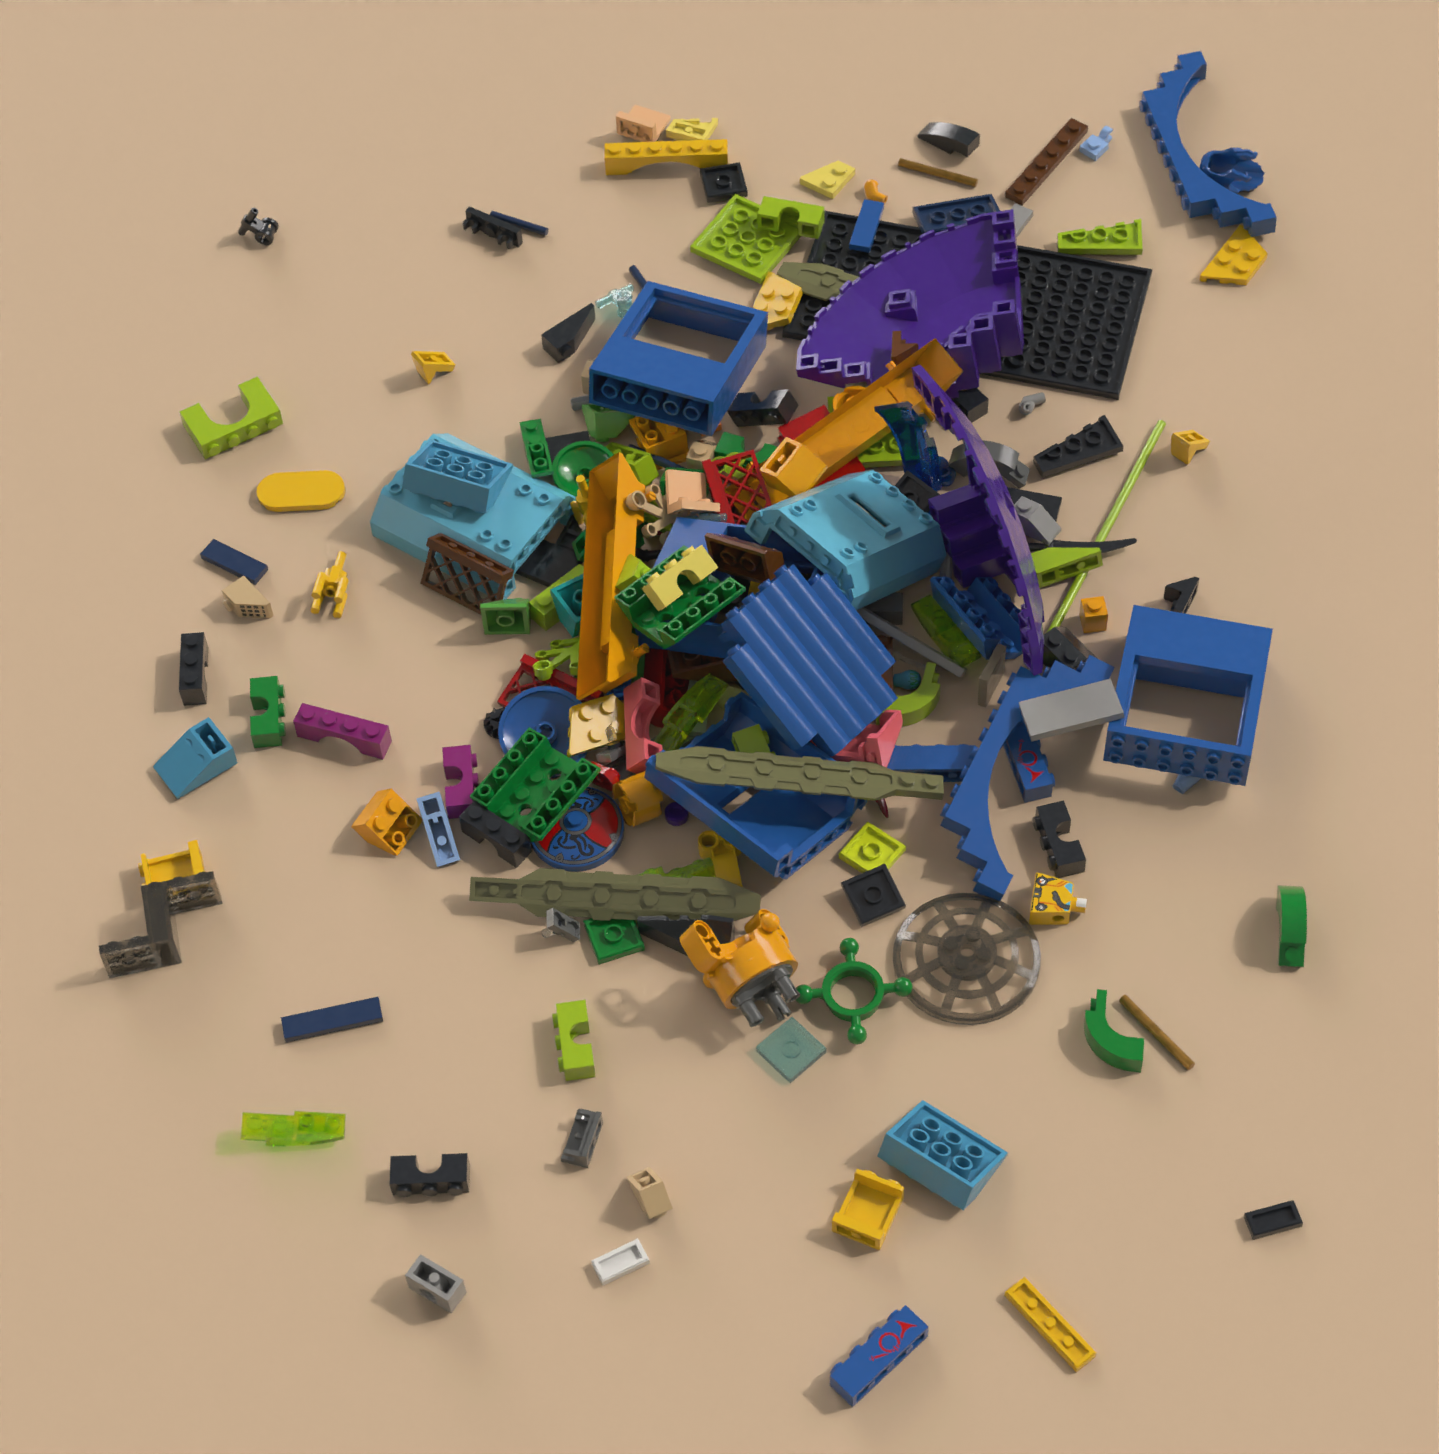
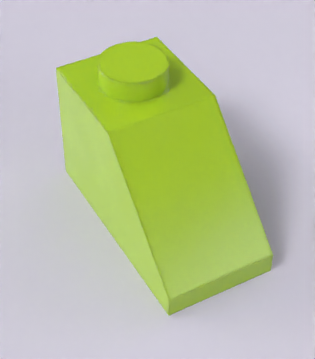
M630 554L627 556L615 587L623 591L651 569L640 559Z

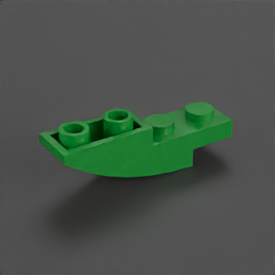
M541 419L519 422L531 477L535 478L554 474Z

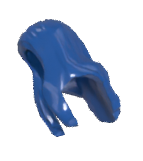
M1231 147L1222 151L1207 152L1201 159L1199 168L1215 182L1236 194L1242 191L1249 192L1262 185L1264 181L1263 175L1265 172L1258 163L1252 161L1258 155L1255 151Z

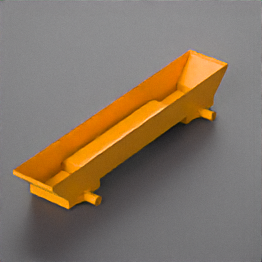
M936 338L897 366L893 361H890L885 366L889 372L794 439V441L807 447L828 467L812 488L906 420L909 422L917 415L925 413L932 423L935 422V414L925 404V399L914 387L912 367L921 365L944 392L963 373V370ZM768 459L759 464V467L761 468ZM750 462V464L748 463L746 465V468L748 470L751 468L753 462ZM747 474L738 479L737 482L742 483ZM750 476L745 486L749 485L751 486L750 488L756 490L759 480ZM765 482L772 505L791 498V496L769 487ZM731 484L725 489V493L734 497L739 487ZM742 489L738 499L748 503L753 494ZM756 496L755 500L759 505H755L753 502L752 506L763 509L766 501ZM734 503V506L742 515L746 507ZM749 509L744 519L749 521L754 511Z
M620 452L589 471L576 699L578 700L587 697L597 690L607 693L637 675L639 658L650 651L646 643L638 647V636L632 633L631 622L614 599L621 592L615 586L627 556L630 554L635 556L636 527L644 522L645 512L642 510H630L626 506L627 496L634 491H641L645 495V485L637 480L624 455ZM652 491L645 495L648 503L656 500V495Z

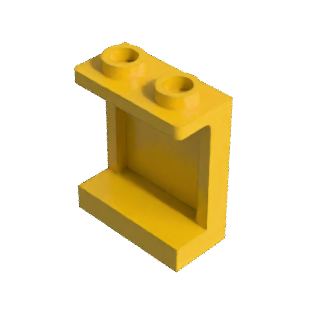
M197 840L188 842L189 850L147 859L145 853L140 854L142 863H138L140 876L145 877L146 881L142 883L144 896H149L152 905L209 892L202 854Z
M856 1169L854 1181L839 1213H835L832 1219V1232L880 1251L904 1199V1187L895 1180L880 1178L870 1170Z

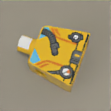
M1036 872L1029 924L1066 925L1069 923L1070 911L1085 913L1087 899L1073 897L1074 884L1072 882Z

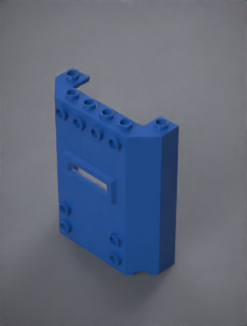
M740 692L735 697H730L726 701L724 718L716 725L712 724L701 736H696L685 747L701 746L735 751L731 741L732 733L759 724L761 730H765L768 734L770 743L767 745L770 752L774 751L778 756L799 758L808 756L836 761L810 741L803 747L792 750L753 699L743 692ZM656 755L650 756L645 764L644 778L771 875L777 878L780 876L785 880L848 831L853 823L850 818L857 809L862 810L867 803V800L853 799L850 796L810 795L797 791L776 789L772 791L759 790L729 814L722 808L749 787L701 785L655 769Z

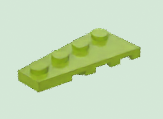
M1136 219L1134 223L1125 224L1124 222L1115 223V226L1107 228L1101 225L1089 231L1078 229L1058 233V252L1065 254L1142 255L1141 219Z

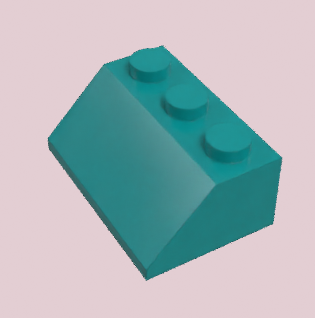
M583 574L550 589L560 622L572 638L578 636L580 632Z

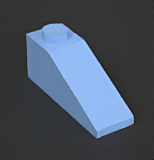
M440 792L416 798L437 867L459 861L460 857Z

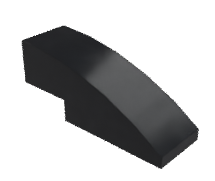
M944 122L929 123L917 136L950 155L956 151L969 157L980 144L979 133L960 125Z

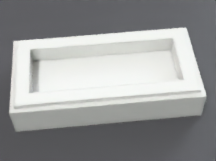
M637 1238L592 1260L591 1264L604 1286L650 1264V1261Z

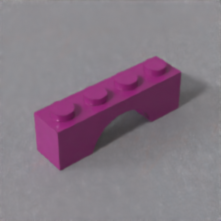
M305 703L301 704L293 720L297 737L318 743L324 737L340 738L355 746L361 754L382 760L392 742L388 725Z

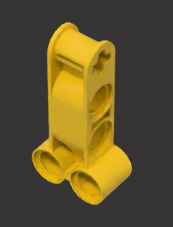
M711 830L702 832L698 837L699 855L703 860L712 862L714 877L722 878L743 887L736 857L742 852L722 836H718L716 832Z

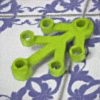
M580 632L577 638L553 640L550 642L551 650H540L535 653V659L539 661L533 665L535 676L539 680L550 679L553 670L569 658L571 660L569 664L570 674L578 675Z

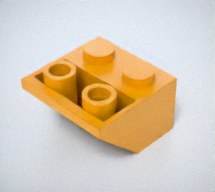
M635 417L629 420L630 426L648 453L670 459L685 453V450L688 449L687 435L682 428L642 417Z
M786 437L759 470L769 487L793 497L810 490L828 467L803 444Z
M386 789L375 793L351 827L366 842L394 856H398L423 819L393 789Z

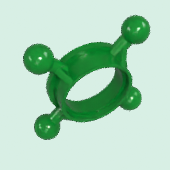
M845 938L841 941L839 948L842 955L845 956L846 962L836 965L826 974L822 988L812 989L805 984L797 986L796 989L800 996L796 1001L800 1004H807L814 998L824 1000L829 1010L836 1017L851 1022L847 1038L852 1044L859 1045L867 1038V1031L861 1026V1021L869 1018L877 1011L883 996L887 993H895L900 997H906L912 992L913 985L906 977H900L894 983H883V979L876 969L866 963L855 961V955L859 951L858 942L853 938ZM858 976L868 980L873 985L875 995L868 1005L859 1009H847L834 1001L831 991L840 979Z

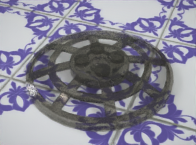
M976 893L947 894L921 905L903 922L893 946V967L896 979L906 977L913 983L919 978L924 977L932 987L945 994L941 1008L922 998L914 989L906 997L929 1016L953 1024H984L1001 1019L1012 1013L1032 993L1037 983L1041 966L1039 943L1026 919L1006 903ZM954 900H976L982 902L979 909L956 908L948 910L944 905V902ZM991 905L1002 908L1013 915L1024 927L1010 929L1000 918L989 913ZM934 907L939 915L932 918L923 927L920 933L906 931L910 923L923 911ZM962 914L976 915L972 925H958L953 916ZM985 919H989L998 925L1003 932L990 935L982 928ZM942 920H944L949 928L942 937L928 935L929 931ZM1030 937L1034 952L1032 970L1018 964L1019 948L1016 938ZM902 940L916 942L915 957L918 968L906 975L902 969L900 958ZM1009 940L1012 951L1011 960L997 955L996 944ZM923 945L937 946V958L925 964ZM963 949H971L974 954L966 957L960 952ZM994 965L1007 969L999 980L993 984L990 983L987 974L993 969ZM941 967L944 972L951 976L949 986L938 981L930 972ZM1014 973L1028 979L1022 990L1013 999L1001 1006L995 992L1004 987L1013 977ZM961 980H978L981 989L960 990L958 988ZM986 996L992 1009L979 1013H957L951 1011L955 997L975 999Z

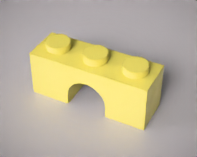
M703 545L695 549L693 546L689 547L681 553L683 558L678 562L673 559L664 566L666 571L659 575L656 572L646 579L648 584L642 590L658 611L683 595L677 585L679 574L686 576L694 585L718 568Z

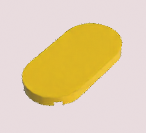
M328 470L274 473L262 479L257 486L259 503L265 506L267 510L273 512L329 509L334 507L345 496L343 479L337 473Z

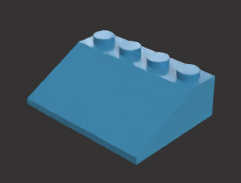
M430 440L405 464L402 488L410 490L414 494L430 496L434 500L450 502L457 507H467L477 513H486L498 498L513 468V464Z
M922 1100L885 1134L877 1157L964 1211L985 1187L1007 1157L1008 1152Z

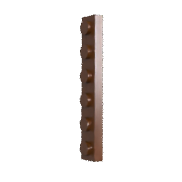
M1070 118L1006 190L1005 198L1023 206L1088 132V125Z

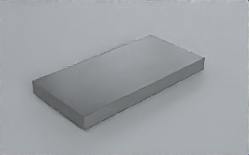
M1111 679L1019 702V708L1031 742L1124 718V712Z

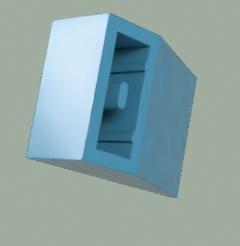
M208 717L189 728L154 764L153 768L174 796L179 799L238 762L233 747Z

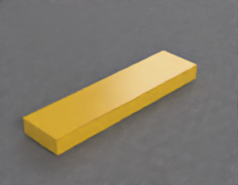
M1025 1276L1005 1292L1004 1296L1076 1373L1096 1357L1097 1353Z

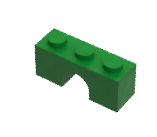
M723 432L714 450L715 457H726L732 452H745L744 437ZM765 443L761 451L755 453L758 464L768 459L777 449V446ZM751 457L746 458L742 465L743 468L747 469L746 465L752 462Z
M278 676L250 678V699L253 709L267 710L262 715L250 716V731L254 748L282 746V736H286L285 723L282 722V717L286 716L285 705L281 703V698H285L284 684L280 685Z

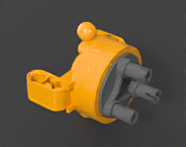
M766 909L759 910L745 924L746 934L726 944H720L709 925L701 920L695 921L680 936V943L692 964L699 972L704 973V985L707 988L715 989L727 1009H741L750 1027L757 1026L764 1019L754 1003L758 1000H763L765 1004L770 1005L778 1021L786 1019L784 1015L789 1017L792 1014L786 1003L793 1002L800 996V993L790 980V977L798 968V962L789 949V940L782 930L779 917Z

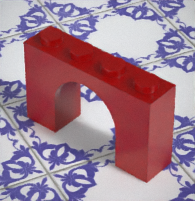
M822 405L788 422V424L779 426V436L777 437L779 445L786 437L794 440L829 415L830 412L826 406ZM856 456L815 487L844 475L864 472L866 470Z

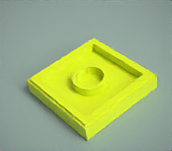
M867 821L841 850L839 859L861 873L882 864H886L889 870L906 851V846Z

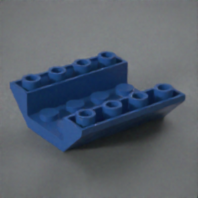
M946 576L932 577L930 579L933 598L986 660L990 659L998 644L1006 646L1005 659H1016L1022 655L1018 613L1021 610L1012 603L1011 597L999 588L998 582L991 577H976L967 591H959L954 581Z

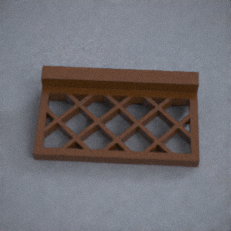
M442 533L428 538L426 546L429 547L420 584L480 615V604H483V601L490 599L491 602L503 600L507 582L513 577V569ZM436 552L441 554L445 563L438 565L435 559ZM456 561L459 563L463 572L457 575L451 562ZM446 565L451 575V578L446 580L440 570V567ZM431 571H435L440 583L436 584L429 580ZM470 572H477L482 582L475 584ZM465 575L470 587L463 589L458 579L459 576ZM453 580L458 592H451L446 582ZM490 580L499 584L498 592L495 594L488 581ZM483 584L488 597L483 599L477 589V586ZM471 589L476 602L468 601L465 591Z

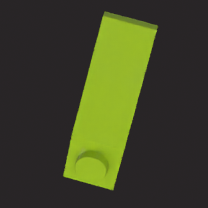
M615 442L605 446L613 455L618 452L622 453L637 480L645 486L650 485L659 476L650 453Z
M1048 547L1031 554L1039 588L1103 566L1100 548Z

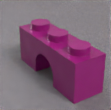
M471 745L442 747L446 780H460V783L457 785L445 787L448 819L459 818L473 803L470 795L474 792L475 787L479 786L478 773H474L473 769L478 767L477 754H472Z

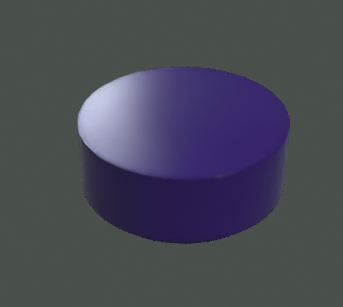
M677 802L667 805L665 808V819L668 824L681 826L687 822L689 818L688 810Z

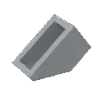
M1023 496L1014 504L1026 536L1050 545L1061 532V527L1041 504Z

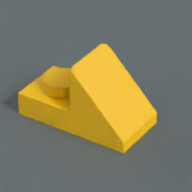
M412 351L411 353L417 372L428 384L431 383L436 371L452 372L456 365L445 352Z
M1194 430L1176 432L1171 436V454L1188 465L1195 452L1206 449L1210 441Z

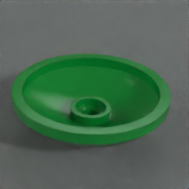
M579 441L567 445L560 450L553 461L554 474H552L555 485L557 488L576 497L577 490L579 489L576 477L583 475L589 478V471L612 457L613 453L605 446L592 441ZM587 479L586 483L589 487V479Z

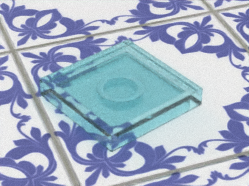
M791 1017L757 1045L756 1052L791 1083L827 1053V1048L797 1020Z

